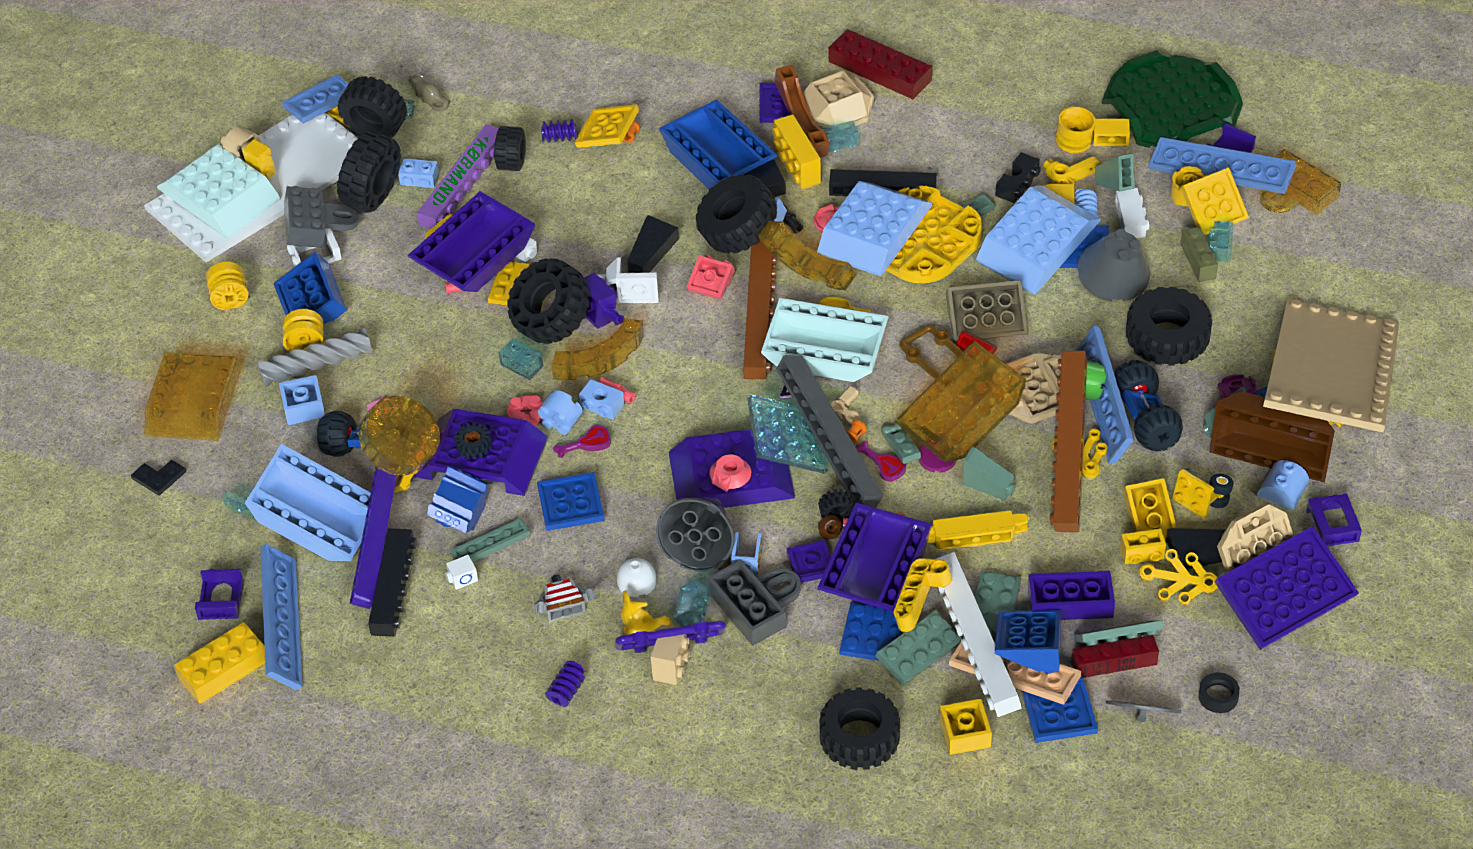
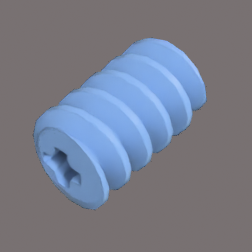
M1087 189L1076 190L1074 193L1075 204L1098 217L1096 193Z

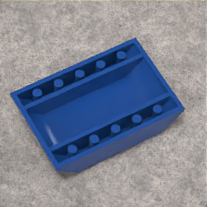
M718 100L712 101L659 128L670 153L708 189L716 186L721 180L728 179L730 176L745 174L777 157L775 152Z

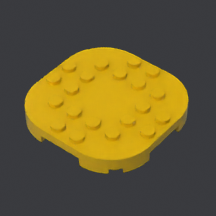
M919 186V189L914 188L911 190L907 187L899 190L898 192L932 202V207L886 271L911 283H931L941 280L952 273L979 247L982 241L980 215L969 205L964 208L941 196L940 190L933 187Z

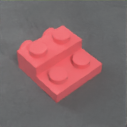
M699 256L686 288L688 291L721 300L726 286L730 285L735 269L729 261L722 260L721 262L711 256Z

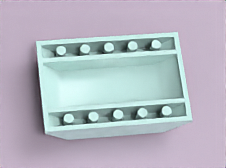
M219 144L202 153L157 186L160 191L226 238H229L280 200V196L263 174L231 152L223 149Z
M779 298L761 354L775 366H778L784 355H802L813 375L855 382L872 373L889 316Z

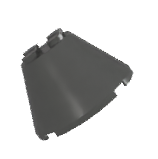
M1118 229L1089 245L1083 250L1077 263L1078 277L1083 286L1093 295L1107 301H1112V299L1123 301L1133 299L1146 289L1150 280L1149 264L1141 248L1140 241L1124 229Z
M695 497L677 500L663 510L656 525V536L661 550L669 560L673 559L680 564L679 567L704 572L718 568L727 560L734 547L733 527L724 507L721 505V501L717 498Z

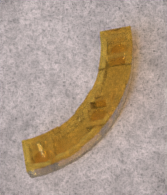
M769 221L758 236L770 252H775L781 257L780 261L806 279L816 283L821 281L826 283L829 288L846 291L856 276L848 262L828 258L807 247L787 229L782 221Z
M624 318L619 329L610 338L591 348L578 351H556L551 364L553 380H576L577 377L584 376L592 378L618 367L639 347L644 337L643 320Z

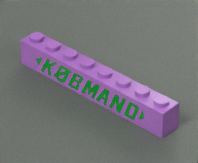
M488 124L483 127L417 212L419 225L431 229L441 219H444L449 214H453L457 204L463 201L464 195L472 189L474 182L480 179L481 173L489 167L490 161L494 158L495 138L499 128Z

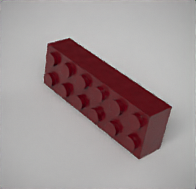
M849 29L828 47L829 63L910 99H914L932 81L931 65Z

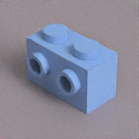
M403 158L398 172L400 185L435 188L439 176L438 162Z

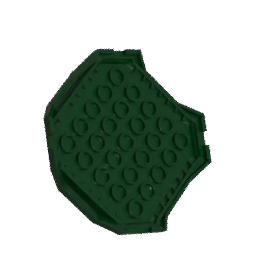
M1159 50L1126 61L1112 75L1102 99V104H1112L1124 119H1129V126L1136 144L1148 148L1151 146L1156 147L1160 137L1187 142L1190 138L1220 127L1223 128L1225 123L1236 127L1243 107L1236 83L1217 62H1202L1199 59L1169 55Z

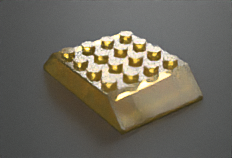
M974 341L894 422L942 461L948 462L964 459L970 449L976 447L1019 404L1026 379Z
M164 352L145 408L144 436L219 441L245 356Z

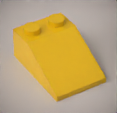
M1165 479L1125 486L1122 492L1135 532L1161 529L1164 539H1166L1167 529L1177 528Z

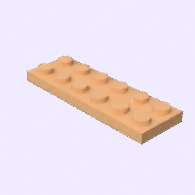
M962 642L949 659V666L975 674L974 668L976 666H971L967 656L970 652L969 650H964ZM1001 657L1014 688L1063 705L1081 677L1080 670L1060 664L1059 671L1045 673L1037 672Z

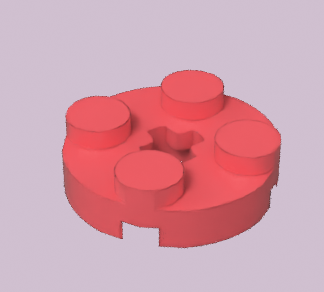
M536 395L514 397L510 400L507 415L509 418L527 420L536 427L538 422L542 420L538 414V409L543 402Z

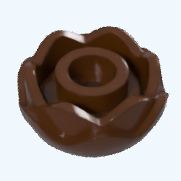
M825 515L818 523L819 534L825 539L837 538L842 531L841 520L837 516Z

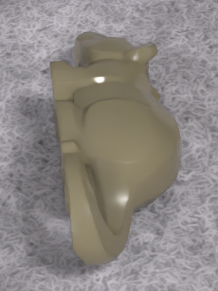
M423 74L409 78L412 86L416 88V95L422 96L423 102L428 104L429 107L436 111H444L449 107V102L441 98L439 89L435 85L423 80ZM442 103L443 105L440 107H436L433 104Z

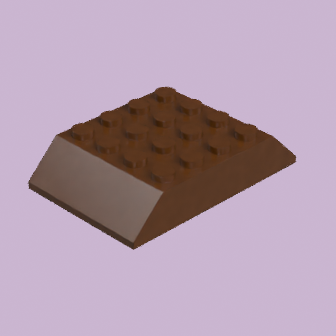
M1242 391L1217 401L1209 453L1270 469L1277 461H1291L1301 466L1307 472L1309 479L1325 483L1335 430L1327 420L1263 407L1265 397Z

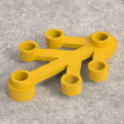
M1097 429L1089 431L1088 440L1083 446L1082 474L1086 478H1095L1099 475L1100 466L1098 464L1101 458L1107 454V445L1105 443H1098L1093 458L1090 460L1088 456L1095 442L1100 439V431ZM1055 438V439L1052 441V449H1053V450H1054V443H1057V438Z
M1174 549L1167 550L1165 558L1168 562L1172 563L1178 573L1158 570L1151 564H1144L1139 571L1140 577L1144 581H1151L1154 578L1177 581L1167 589L1162 588L1159 590L1158 597L1162 601H1168L1170 596L1188 584L1197 586L1189 592L1180 593L1179 602L1183 605L1189 604L1191 599L1202 592L1212 593L1218 588L1214 582L1217 576L1213 573H1206L1198 562V556L1192 552L1186 555L1185 561L1194 568L1198 576L1189 574L1178 559V554ZM1172 552L1175 554V558L1170 559L1167 555ZM1194 556L1196 560L1189 562L1188 557ZM1147 568L1152 571L1149 575L1144 573V570ZM1205 580H1212V585L1207 586ZM1162 592H1167L1168 597L1162 598L1160 594ZM1183 595L1188 596L1189 600L1183 602L1181 600V597Z

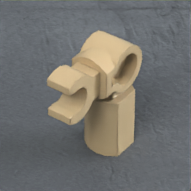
M849 386L837 400L830 403L838 418L845 420V423L850 426L853 422L850 418L859 419L858 412L848 410L849 405L859 395L857 389Z

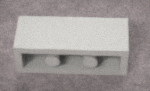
M1137 188L1120 192L1116 191L1115 205L1121 229H1124L1136 238L1146 237V231L1149 230V221L1145 220L1146 210L1145 207H1142V195H1139Z

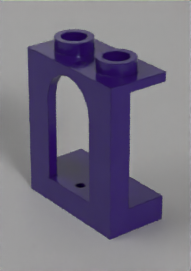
M1347 493L1308 499L1306 512L1312 514L1319 536L1327 547L1360 541L1362 529ZM1342 508L1348 526L1330 528L1323 511Z
M241 569L201 570L203 582L200 601L195 603L198 620L238 619L244 582ZM224 583L232 587L230 601H211L212 591L217 585Z

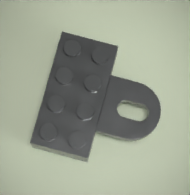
M298 186L286 187L284 213L287 245L323 248L326 229L349 231L357 227L359 221L357 211L346 205L323 203L321 189L301 188Z
M742 560L707 577L708 593L752 646L787 627L786 612L782 607L796 600L801 592L800 578L792 570L776 568L756 578ZM785 581L791 583L790 585L778 591L772 589L776 585Z

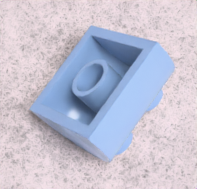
M1287 460L1277 461L1270 469L1257 492V496L1294 510L1309 484V476L1301 466Z

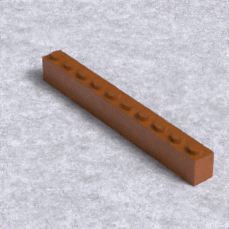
M767 234L758 244L751 246L743 364L744 379H767V373L771 371V362L761 354L772 321L770 318H773L774 308L771 307V305H774V294H771V291H775V280H772V278H776V267H773V265H776V254L773 253L777 252V242H774L773 234Z
M1062 351V359H1058V369L1061 370V375L1057 377V385L1060 387V392L1056 394L1059 409H1056L1055 413L1058 426H1055L1057 443H1054V455H1057L1056 461H1053V472L1056 473V476L1052 478V490H1055V495L1051 496V507L1054 508V513H1050V525H1054L1055 532H1079L1087 356L1085 351Z

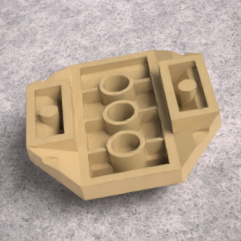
M844 70L813 81L802 91L807 108L816 124L821 128L830 129L834 133H840L867 122L874 104V95L857 76H851Z
M1035 353L999 367L994 377L990 380V386L1006 413L1017 417L1022 422L1030 424L1055 416L1056 409H1059L1056 394L1060 392V387L1057 385V377L1061 375V370L1058 369V359H1062L1061 355L1053 354L1051 356Z
M1264 503L1233 519L1227 530L1222 534L1221 540L1217 545L1225 572H1230L1294 537L1287 513L1270 504Z

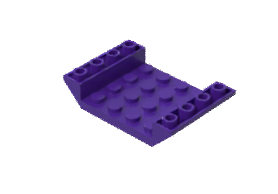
M453 409L438 419L436 426L439 427L436 433L437 438L429 445L427 449L429 452L421 460L420 468L414 475L415 478L433 480L436 472L446 473L447 466H453L479 479L504 483L506 493L525 496L547 442V435L527 420L467 410ZM469 423L470 426L476 423L477 426L482 424L483 427H487L491 439V449L488 450V453L486 455L482 453L483 457L481 458L479 455L476 456L477 459H473V456L470 459H467L466 456L463 458L461 453H458L455 443V434H457V430H461L460 427L464 426L466 428V424Z

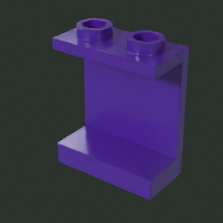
M1225 123L1219 140L1214 145L1209 143L1206 145L1251 153L1255 149L1256 136Z

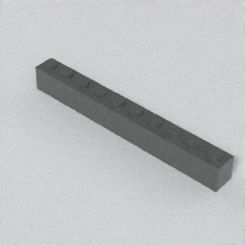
M784 355L776 370L845 491L847 490L849 494L853 495L855 503L876 508L884 495L802 355Z

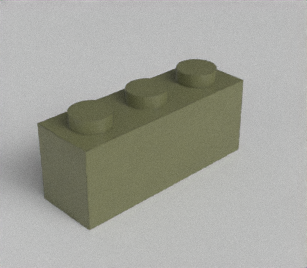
M1195 227L1182 230L1180 245L1198 282L1216 279L1218 263L1201 228Z

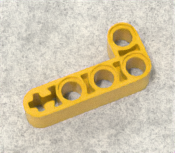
M922 558L915 560L911 564L893 613L899 630L908 632L915 628L930 586L946 587L951 584L952 575L946 561Z

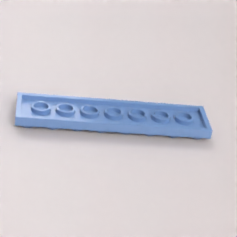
M1160 137L1148 166L1151 170L1173 174L1175 171L1176 173L1180 171L1182 167L1192 166L1201 169L1204 175L1205 173L1211 175L1229 168L1235 184L1238 186L1285 194L1297 165L1296 161Z
M1093 325L1076 351H1085L1087 361L1097 362L1105 368L1106 380L1105 383L1102 382L1101 384L1103 392L1097 400H1090L1102 443H1105L1108 447L1107 461L1108 463H1116L1134 439L1101 329Z
M264 544L260 547L266 676L296 690L303 687L296 559L268 544Z

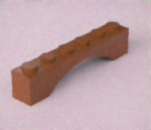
M793 66L776 68L774 82L789 114L794 115L819 157L828 156L830 142L824 130L816 124L807 108L799 79Z

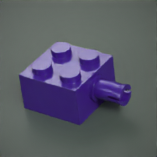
M595 273L584 277L590 297H588L589 308L586 310L585 318L597 329L612 321L617 326L622 324L624 316L616 310V291Z

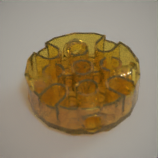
M394 395L378 401L365 415L359 428V443L362 450L366 452L371 458L370 461L377 468L389 474L406 476L423 468L435 455L440 443L439 426L433 414L421 402L409 397Z

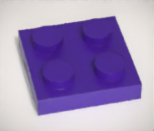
M825 540L787 548V556L792 571L799 576L801 583L822 578L831 559Z

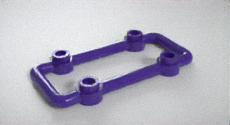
M723 621L699 622L682 627L635 632L617 637L615 639V648L617 650L634 649L635 653L646 652L648 646H655L658 638L687 634L689 640H695V644L708 642L707 638L722 635L725 632L726 624Z

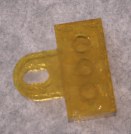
M1283 149L1275 158L1296 161L1297 165L1286 193L1282 194L1261 190L1260 203L1268 211L1284 213L1300 205L1317 216L1339 198L1341 182ZM1277 195L1284 196L1277 202L1271 200Z

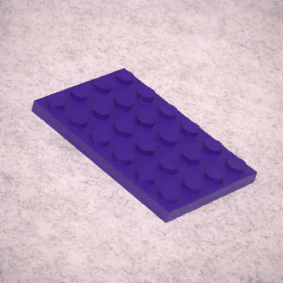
M1313 526L1214 581L1260 650L1359 594Z

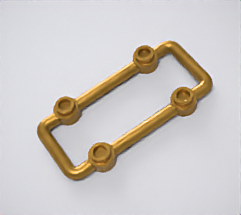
M926 325L905 337L899 343L901 350L906 353V360L910 363H917L942 385V392L947 396L953 395L956 399L965 401L990 386L992 377L986 372V365L972 360L949 339V332L946 330H938L933 325ZM930 332L934 335L936 344L948 347L971 368L972 376L975 378L982 377L984 381L961 393L957 390L956 381L952 379L946 380L920 357L921 352L917 347H909L908 344Z

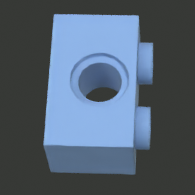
M592 379L579 393L580 406L612 420L625 405L622 391Z

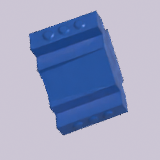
M447 466L446 475L442 477L441 484L436 493H434L433 502L429 504L427 515L435 518L437 523H440L442 526H452L465 533L470 532V530L474 531L485 508L489 483L463 472L461 469Z

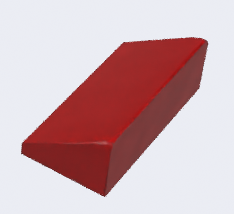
M962 331L956 343V346L964 353L984 364L989 362L998 348L968 331Z

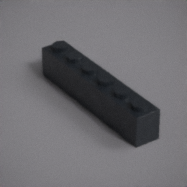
M830 169L829 196H848L859 181L870 182L895 191L909 187V190L919 189V186L936 188L937 173Z
M388 529L368 622L371 636L395 637L396 629L400 628L401 619L399 615L404 610L403 596L406 597L407 595L406 581L410 580L409 566L413 565L414 555L412 552L417 546V539L413 537L412 529Z

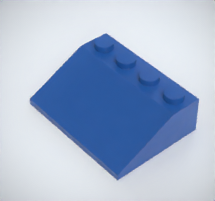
M316 252L273 283L285 315L297 309H308L318 313L323 319V324L334 321L347 311L329 263Z
M1060 610L998 611L995 640L996 655L1037 672L1053 673L1059 671L1061 650Z

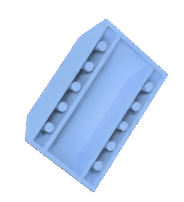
M859 181L824 227L817 255L882 276L932 207V202L870 182Z
M1042 185L1030 187L985 237L976 261L1009 281L1021 280L1022 288L1035 295L1100 222V218Z
M281 444L245 504L258 523L326 560L351 561L361 544L370 492Z

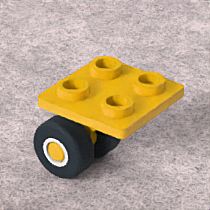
M1181 469L1172 499L1195 514L1205 518L1207 517L1209 506L1224 508L1228 505L1230 500L1229 493L1233 489L1234 482L1228 475L1218 473L1211 476L1210 482L1207 484L1186 470Z

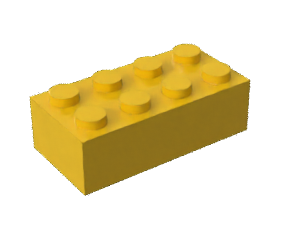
M794 115L774 120V128H772L774 136L773 148L779 152L781 161L786 163V169L788 173H792L794 183L798 184L801 189L820 184V157Z
M242 622L174 664L175 671L181 683L197 702L201 704L265 664V646L249 627Z

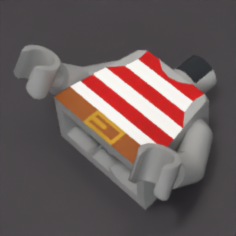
M554 575L550 578L551 583L544 586L545 592L541 593L538 601L534 603L535 614L545 612L547 613L548 622L586 613L585 602L588 603L591 599H597L594 588L584 589L580 585L575 584L572 579L562 580L560 575Z

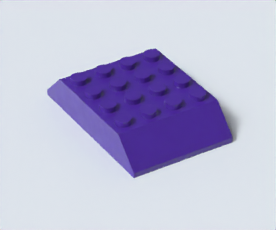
M480 191L410 252L408 257L462 291L478 292L525 249L535 228V223Z
M765 428L687 437L669 451L676 501L684 498L710 497L719 499L721 505L727 508L795 498L783 437ZM736 455L749 464L751 477L745 485L729 489L725 492L712 484L710 469L722 456Z
M855 503L817 590L894 612L911 564L917 559H922L924 556L932 524Z

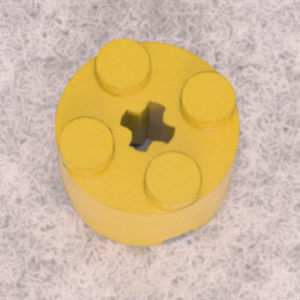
M1192 166L1182 167L1177 173L1175 171L1171 184V198L1174 203L1188 207L1181 186L1208 175L1206 173L1204 175L1201 169Z

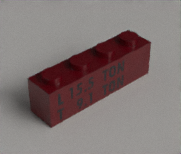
M1154 635L1073 648L1071 663L1074 669L1081 671L1080 678L1157 665L1159 649Z

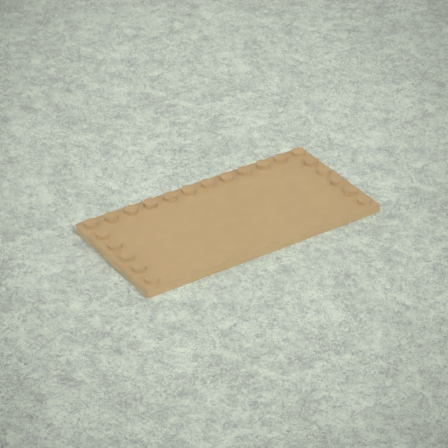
M1296 299L1287 300L1263 407L1384 433L1399 323L1392 319H1378L1373 315L1364 316L1353 311H1340L1334 307H1321L1315 303L1306 304Z

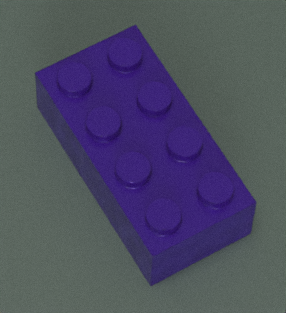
M1110 571L1028 575L1030 610H1060L1061 620L1113 618L1115 599Z

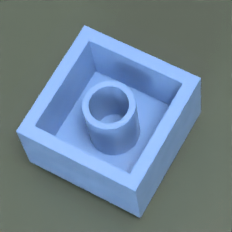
M316 375L279 383L288 425L319 419L325 415Z

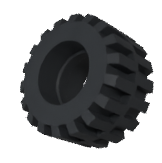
M499 127L494 147L495 164L498 170H521L526 148L525 133L522 127Z

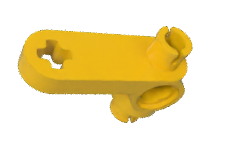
M1093 156L1068 167L1065 164L1057 161L1053 162L1052 159H1049V161L1046 160L1044 162L1043 168L1046 169L1045 173L1051 179V184H1074L1075 186L1076 181L1095 173V167L1100 165L1101 161Z

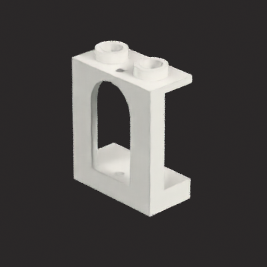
M328 228L326 229L323 245H328L332 255L324 257V259L331 263L341 260V254L332 230ZM286 245L289 255H293L291 258L294 267L301 263L299 258L301 252L316 248Z

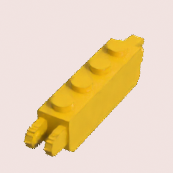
M1010 510L933 520L927 543H935L936 548L943 550L1012 541L1015 534L1027 531L1029 517L1022 513L1012 514Z

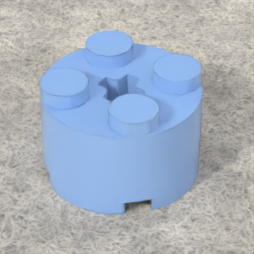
M554 390L538 409V414L543 420L541 423L547 429L553 427L561 434L567 435L583 413L582 407L578 402L574 404L571 401L572 397L567 393Z

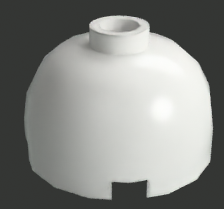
M628 559L621 564L617 571L619 590L621 592L627 591L630 597L647 595L656 586L655 569L645 559Z

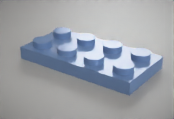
M336 74L283 101L282 106L299 121L305 123L337 107L338 101L349 83Z

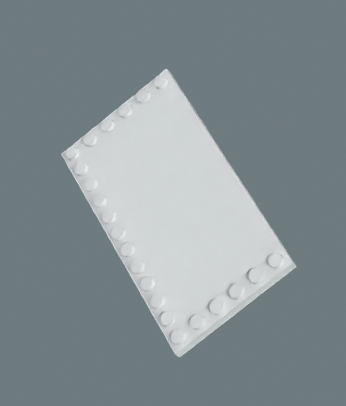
M323 113L305 123L291 115L261 133L259 136L262 144L268 145L271 149L276 171L268 181L280 196V200L229 238L220 234L165 193L145 204L144 207L146 211L201 259L208 262L285 214L284 199L287 186L324 190L337 182L342 162L353 142L358 138L327 113Z

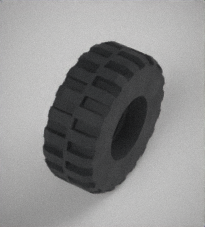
M368 131L361 134L353 142L342 162L337 181L338 198L344 205L360 212L369 213L375 211L383 203L394 185L400 167L401 149L396 140L376 131Z
M745 174L730 176L728 179L718 182L716 186L710 188L709 192L703 196L697 208L696 227L714 250L728 254L730 252L739 253L758 244L768 234L777 216V202L773 194L759 178Z
M546 258L539 260V262L531 263L528 268L520 272L519 277L513 282V287L510 288L509 299L507 300L509 319H511L514 328L535 342L551 344L562 341L563 338L569 337L575 329L579 328L582 319L586 316V310L589 308L588 297H590L587 281L578 270L564 261L555 258ZM556 289L553 303L547 310L541 313L544 299L550 292Z
M1157 287V289H1150L1144 294L1139 295L1131 303L1127 313L1126 337L1131 348H1134V351L1139 356L1142 355L1145 360L1149 362L1150 360L1154 361L1155 364L1159 365L1168 364V366H1174L1179 363L1182 365L1189 360L1193 361L1209 345L1212 314L1205 302L1200 300L1196 294L1189 293L1188 290L1176 289V287ZM1170 322L1181 326V328L1165 329L1156 324Z

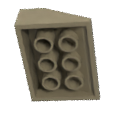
M1021 280L947 287V309L954 342L958 341L962 331H968L982 339L1028 335Z

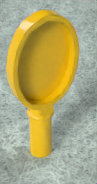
M826 297L819 302V305L871 313V310L851 306L849 301L840 297Z

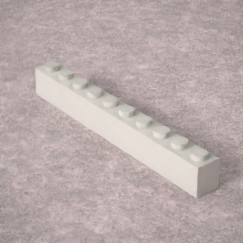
M955 553L936 558V560H944L948 563L952 582L948 586L938 587L940 594H945L942 598L946 608H951L949 615L952 622H957L955 628L958 636H963L964 638L961 639L964 650H969L970 652L967 654L971 666H976L974 668L976 678L983 682L980 683L983 694H988L989 696L986 700L990 710H995L997 716L1000 717L1021 709L1018 694L1001 656L995 654L994 640Z

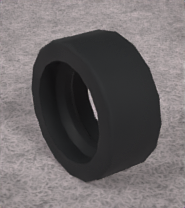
M1211 673L1201 681L1198 698L1205 709L1213 713H1226L1237 705L1240 687L1238 682L1228 674ZM1219 685L1228 688L1232 694L1228 699L1216 700L1207 694V689L1211 686Z

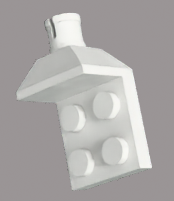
M616 258L606 268V274L598 275L616 291V303L659 302L657 273H622L621 258Z

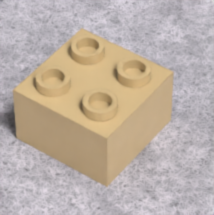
M662 624L660 630L675 628V626ZM687 634L658 638L651 654L654 681L677 685L679 678H683L685 672L684 663L690 659V650H688L689 638Z

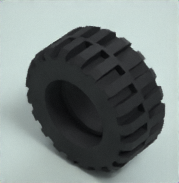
M367 76L353 79L349 82L338 101L340 118H343L344 124L348 125L350 130L357 132L359 136L364 134V132L376 131L393 138L407 116V106L404 103L403 96H400L398 90L393 89L392 85L384 83L381 79L377 80L375 77L367 78Z
M856 687V690L846 689L842 694L840 692L835 694L833 700L830 698L825 703V707L822 708L820 713V743L823 746V751L826 755H829V759L833 762L839 761V765L844 768L851 766L852 770H857V768L868 770L870 766H880L881 761L887 762L891 758V754H895L900 741V717L894 703L889 698L885 699L884 694L880 692L877 694L873 689L869 688L868 690H862V687ZM863 720L874 724L878 729L868 736L856 737L847 734L841 728L849 722Z

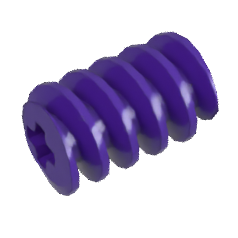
M566 119L563 120L562 125L559 120L556 121V125L552 121L549 122V126L546 125L545 121L542 123L543 143L545 138L550 143L552 137L555 142L558 141L559 137L564 142L566 136L568 141H571L572 136H574L575 140L577 139V127L573 119H570L569 124H567Z
M566 661L551 683V686L547 689V692H545L546 697L559 706L567 707L568 701L572 700L573 695L576 694L577 689L580 688L581 683L585 680L583 667L574 661Z

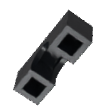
M1020 152L1012 163V175L1014 176L1005 173L996 183L995 196L1015 203L1018 198L1020 199L1026 187L1029 188L1031 186L1033 178L1038 177L1041 167H1039L1040 159Z

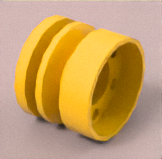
M1075 106L1061 111L1055 136L1056 144L1060 149L1068 153L1086 151L1092 144L1095 127L1094 115L1085 108Z
M216 263L206 272L209 297L212 305L218 309L228 310L240 307L248 299L249 293L244 272L237 263Z

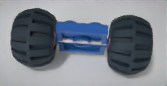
M1131 360L1129 363L1121 364L1122 366H1119L1114 372V376L1122 401L1126 403L1132 417L1136 419L1134 433L1137 441L1144 448L1151 451L1160 452L1161 450H1168L1169 447H1173L1179 441L1183 425L1180 415L1173 408L1163 405L1159 396L1155 395L1159 387L1156 370L1150 364L1141 360Z
M413 408L396 410L389 416L387 423L360 424L358 427L351 415L342 411H332L322 416L318 422V446L322 453L339 457L344 456L348 452L350 453L353 447L358 449L365 448L366 446L380 448L388 442L390 448L396 453L409 455L416 453L419 448L421 439L426 435L425 428L427 424L423 414Z

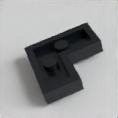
M172 459L159 471L144 463L131 474V478L160 496L186 473V469Z

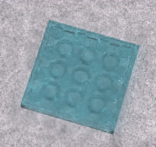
M751 394L747 400L756 457L826 474L829 470L827 458L798 407Z

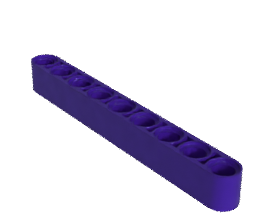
M382 454L379 455L375 467L350 598V604L366 609L371 608L374 599L399 467V459Z

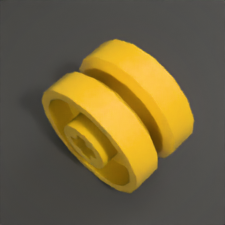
M297 309L288 313L283 319V346L290 352L296 349L304 350L311 344H322L324 342L322 317L315 311L308 309Z

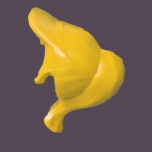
M627 591L622 592L621 619L625 624V635L640 631H655L662 624L673 626V622L668 616L657 619L652 618L647 609H641L648 605L647 602L632 601Z

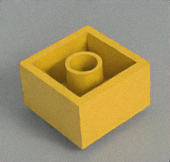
M981 699L940 706L939 721L950 755L991 747L992 732Z

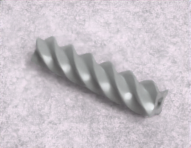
M365 328L357 333L350 332L342 335L340 338L327 339L322 344H311L304 350L296 349L286 355L273 356L268 361H257L264 385L267 387L273 381H286L291 375L302 376L309 369L321 370L327 364L337 365L345 358L356 359L363 352L368 354L373 352L370 339Z

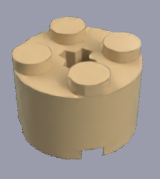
M238 124L221 139L222 148L244 162L242 149L254 139L260 143L262 142L259 135Z

